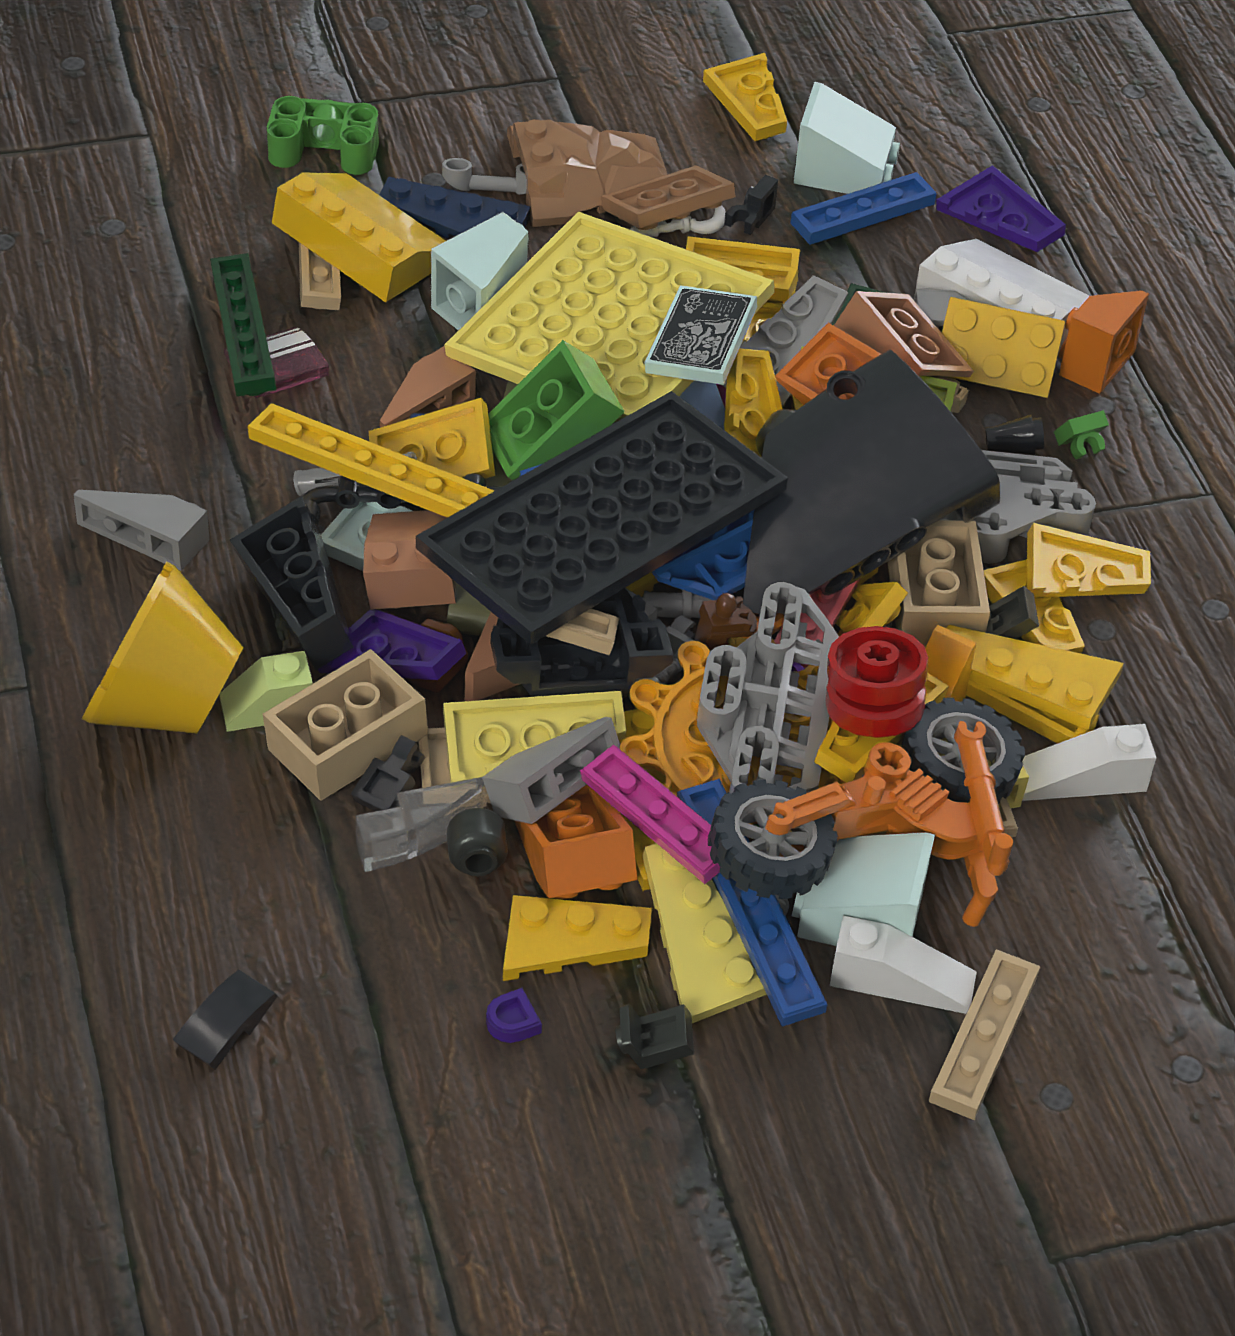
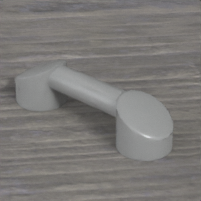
M450 158L442 163L443 178L456 189L462 191L486 190L526 194L527 179L522 164L516 167V177L472 175L471 162L462 158Z

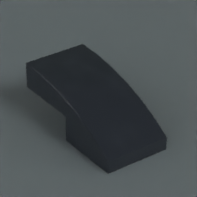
M238 969L206 998L183 1025L173 1041L216 1070L244 1031L251 1035L278 995Z

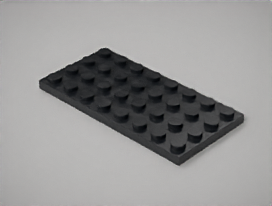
M671 391L416 535V549L531 645L786 491L788 477Z

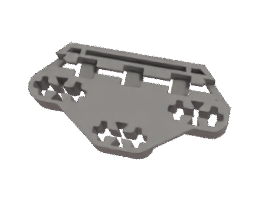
M981 450L993 465L1000 481V504L972 520L976 521L982 563L1001 562L1007 555L1010 539L1018 536V534L1027 538V532L1033 523L1088 536L1096 505L1095 498L1087 490L1077 488L1076 482H1070L1072 470L1058 458ZM956 511L940 519L963 521Z
M777 582L766 588L756 633L738 647L731 645L715 647L709 652L706 660L697 713V727L731 782L729 793L731 794L735 786L742 783L747 785L752 756L760 758L757 780L766 779V783L774 784L775 780L782 781L783 775L775 774L776 765L802 769L801 778L792 777L790 788L796 790L798 786L811 792L819 787L822 767L814 761L818 749L827 734L829 714L826 708V687L829 680L827 675L828 653L831 644L839 636L806 590L786 582ZM776 613L784 614L780 644L771 643ZM801 613H806L824 632L822 642L819 639L813 641L805 638L807 623L800 622ZM793 662L818 666L817 676L808 674L805 691L797 688L799 673L791 671ZM720 676L729 677L723 709L715 708ZM784 713L810 717L809 726L800 725L797 742L789 740L791 723L783 722Z

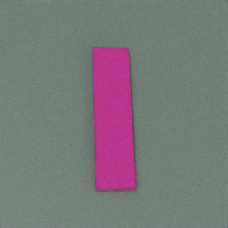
M613 744L580 770L583 782L702 883L706 884L719 873L720 865L718 863L714 864L711 860L710 851L712 846H708V835L711 825Z

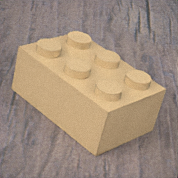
M938 520L926 527L927 533L916 545L888 561L890 582H898L908 592L907 596L900 603L901 611L895 618L896 629L914 636L924 647H926L937 625L947 628L948 625L986 633L990 616L976 521L964 523V521Z
M372 649L263 713L268 750L320 801L362 776L374 758L384 762L388 760L401 735L415 742L428 735L425 698Z

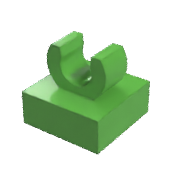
M1103 410L1070 419L1053 432L1058 446L1071 443L1070 449L1073 457L1080 459L1087 454L1083 444L1084 441L1091 445L1094 454H1098L1105 449L1104 439L1099 432L1106 428L1109 423Z

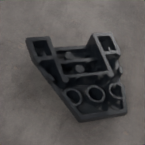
M625 588L591 608L619 618L615 641L610 655L548 636L530 645L499 618L496 626L493 625L490 639L496 671L513 684H522L531 697L621 691L622 698L630 695V689L635 679L653 678L673 663L674 654L666 626L660 619H655L652 622L644 612L646 602L639 594L632 597Z

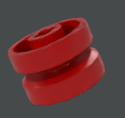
M881 626L856 628L840 635L831 644L828 653L827 675L829 680L826 687V708L829 717L840 728L856 735L867 737L896 736L911 730L922 719L925 709L928 655L924 645L908 633L895 628Z

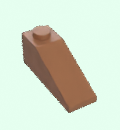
M444 346L430 355L424 356L413 364L381 417L380 427L410 419L412 413L427 414L475 400L476 370L467 364L446 356Z

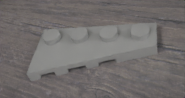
M813 275L782 305L778 313L760 325L758 331L747 342H742L740 348L769 351L774 374L776 375L801 350V347H804L828 322L833 324L846 301L848 292ZM727 378L725 380L724 385H722L724 387H726L727 385ZM776 381L782 408L784 409L792 394Z

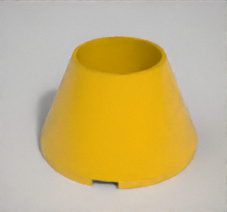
M166 561L162 572L154 582L112 659L105 676L95 691L82 720L93 724L197 734L237 662L243 646L177 567Z

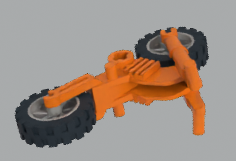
M943 698L941 703L931 701L925 704L922 719L911 730L906 731L901 744L902 747L887 742L879 743L872 747L864 767V776L860 779L844 784L834 782L811 792L798 786L796 790L787 787L788 783L775 780L774 784L766 783V779L754 780L753 784L749 786L746 783L735 786L732 794L729 792L724 794L714 813L708 835V846H712L710 851L711 860L714 864L718 863L720 865L719 872L727 880L732 878L736 881V887L745 892L748 889L757 891L756 896L769 898L771 894L778 895L779 899L792 898L793 893L798 892L800 896L811 891L813 884L818 886L822 882L832 860L836 843L840 839L868 836V834L887 831L886 835L924 832L935 834L931 855L947 860L964 857L974 895L962 919L967 925L976 927L979 925L998 891L995 876L1003 874L1010 862L1009 856L1013 846V839L1010 835L1004 833L1005 829L998 804L1002 797L1006 799L1010 795L1022 769V761L1025 757V748L1020 746L1022 738L1017 730L1013 731L1010 728L1011 722L1005 716H997L994 714L995 709L985 704L983 707L974 705L975 701L963 699L962 702L955 701L954 698ZM987 760H990L992 766L989 767ZM756 821H757L759 827L754 826V825H751V824H748V823H752V822H756ZM744 836L755 840L748 843Z

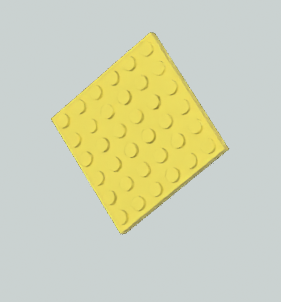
M577 212L444 344L446 356L519 384L564 340L595 360L625 411L615 421L618 422L671 391L680 396L694 381L645 373L644 362L680 285L757 296L756 313L775 293L774 280Z

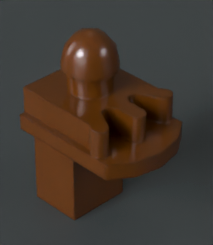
M723 593L717 600L702 601L699 609L700 620L694 641L705 644L711 651L715 647L725 645L727 638L750 637L754 634L757 627L756 616L751 609L742 604V597L735 598L731 593Z

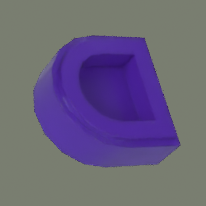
M523 988L500 995L488 1005L486 1025L488 1032L495 1039L501 1042L513 1043L542 1033V1023Z

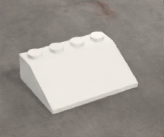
M978 239L940 246L920 264L916 289L956 291L973 302L1064 321L1067 320L1069 313L1074 307L1079 309L1089 297V295ZM1065 326L1061 339L1060 348L1064 340L1067 338L1069 331L1065 329Z

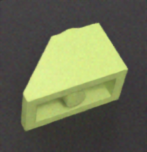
M305 651L261 657L220 692V702L227 732L264 726L263 713L313 684Z

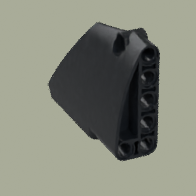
M887 350L854 371L835 373L830 377L826 390L800 407L766 434L762 459L788 477L786 491L754 509L743 604L751 609L755 616L760 617L764 592L771 584L777 582H786L795 587L805 589L809 595L818 589L824 595L834 594L916 545L927 533L926 527L951 512L956 511L964 523H968L1000 504V481L993 465L938 396L892 350ZM845 393H851L855 395L854 397L845 400L838 398L840 395Z

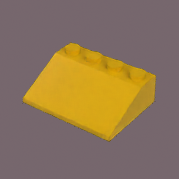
M301 173L277 187L272 224L384 302H388L430 275L431 249L446 242L347 173Z

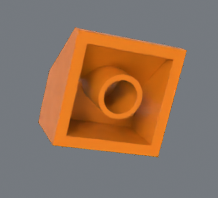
M1133 291L1089 296L1079 309L1074 307L1065 322V329L1069 331L1058 355L1062 359L1059 376L1100 394L1135 352L1149 293Z

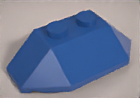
M754 510L651 573L659 582L711 600H717L723 593L733 594L745 587Z

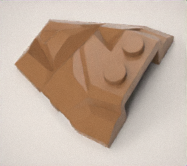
M552 120L513 123V126L507 128V137L513 158H521L527 179L526 205L530 206L532 227L566 224L577 212L597 207L599 214L606 212L603 210L602 195L668 175L656 138L645 134L604 130L601 132L592 126L554 122Z

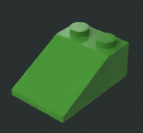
M562 340L488 414L492 450L507 477L515 480L520 477V471L543 464L609 427L625 411L595 360Z

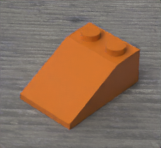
M828 322L775 375V378L780 385L800 403L805 405L827 389V383L835 373L854 371L881 355V353ZM845 393L840 395L838 398L845 400L850 399L855 395L851 393Z
M587 784L533 824L515 821L536 881L548 899H570L576 897L579 892L597 888L613 890L621 887L623 883L637 880L633 829L618 810Z

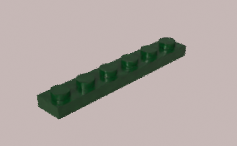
M245 253L211 258L213 279L236 397L244 395L258 396L265 392L276 391L275 376L249 255Z

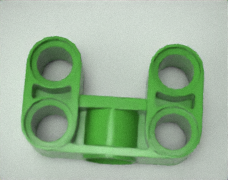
M295 96L281 97L274 102L267 124L268 159L276 167L289 168L300 162L304 147L340 150L341 168L345 172L353 175L365 174L373 168L378 149V110L375 106L368 103L304 99Z

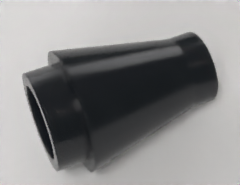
M1030 414L1002 424L985 427L988 451L1001 450L1035 454V450L1044 449V431L1041 417L1032 418Z

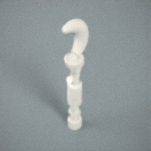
M721 205L715 208L713 217L705 221H696L695 218L691 219V216L683 219H673L670 223H666L665 220L661 221L657 227L649 230H640L635 226L631 227L630 230L652 238L658 237L659 233H668L679 229L682 233L692 230L699 234H713L724 226L726 211Z

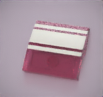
M295 326L266 335L277 390L265 392L254 397L256 399L329 376V364L314 342L300 328ZM224 348V355L230 364L227 348Z

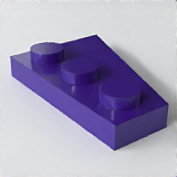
M993 165L936 199V210L1035 252L1042 250L1065 235L1066 224Z
M373 609L365 613L348 629L353 648L322 666L318 671L319 673L330 674L372 649L402 678L438 680L466 654V651L460 639Z

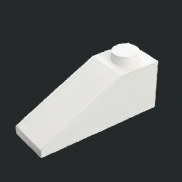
M1146 725L1101 727L1026 755L1022 762L1029 775L1022 801L1147 792L1156 755Z
M843 915L830 986L967 1014L972 1003L977 972L891 925Z

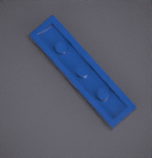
M918 172L793 211L791 224L807 243L811 245L934 205L937 193Z

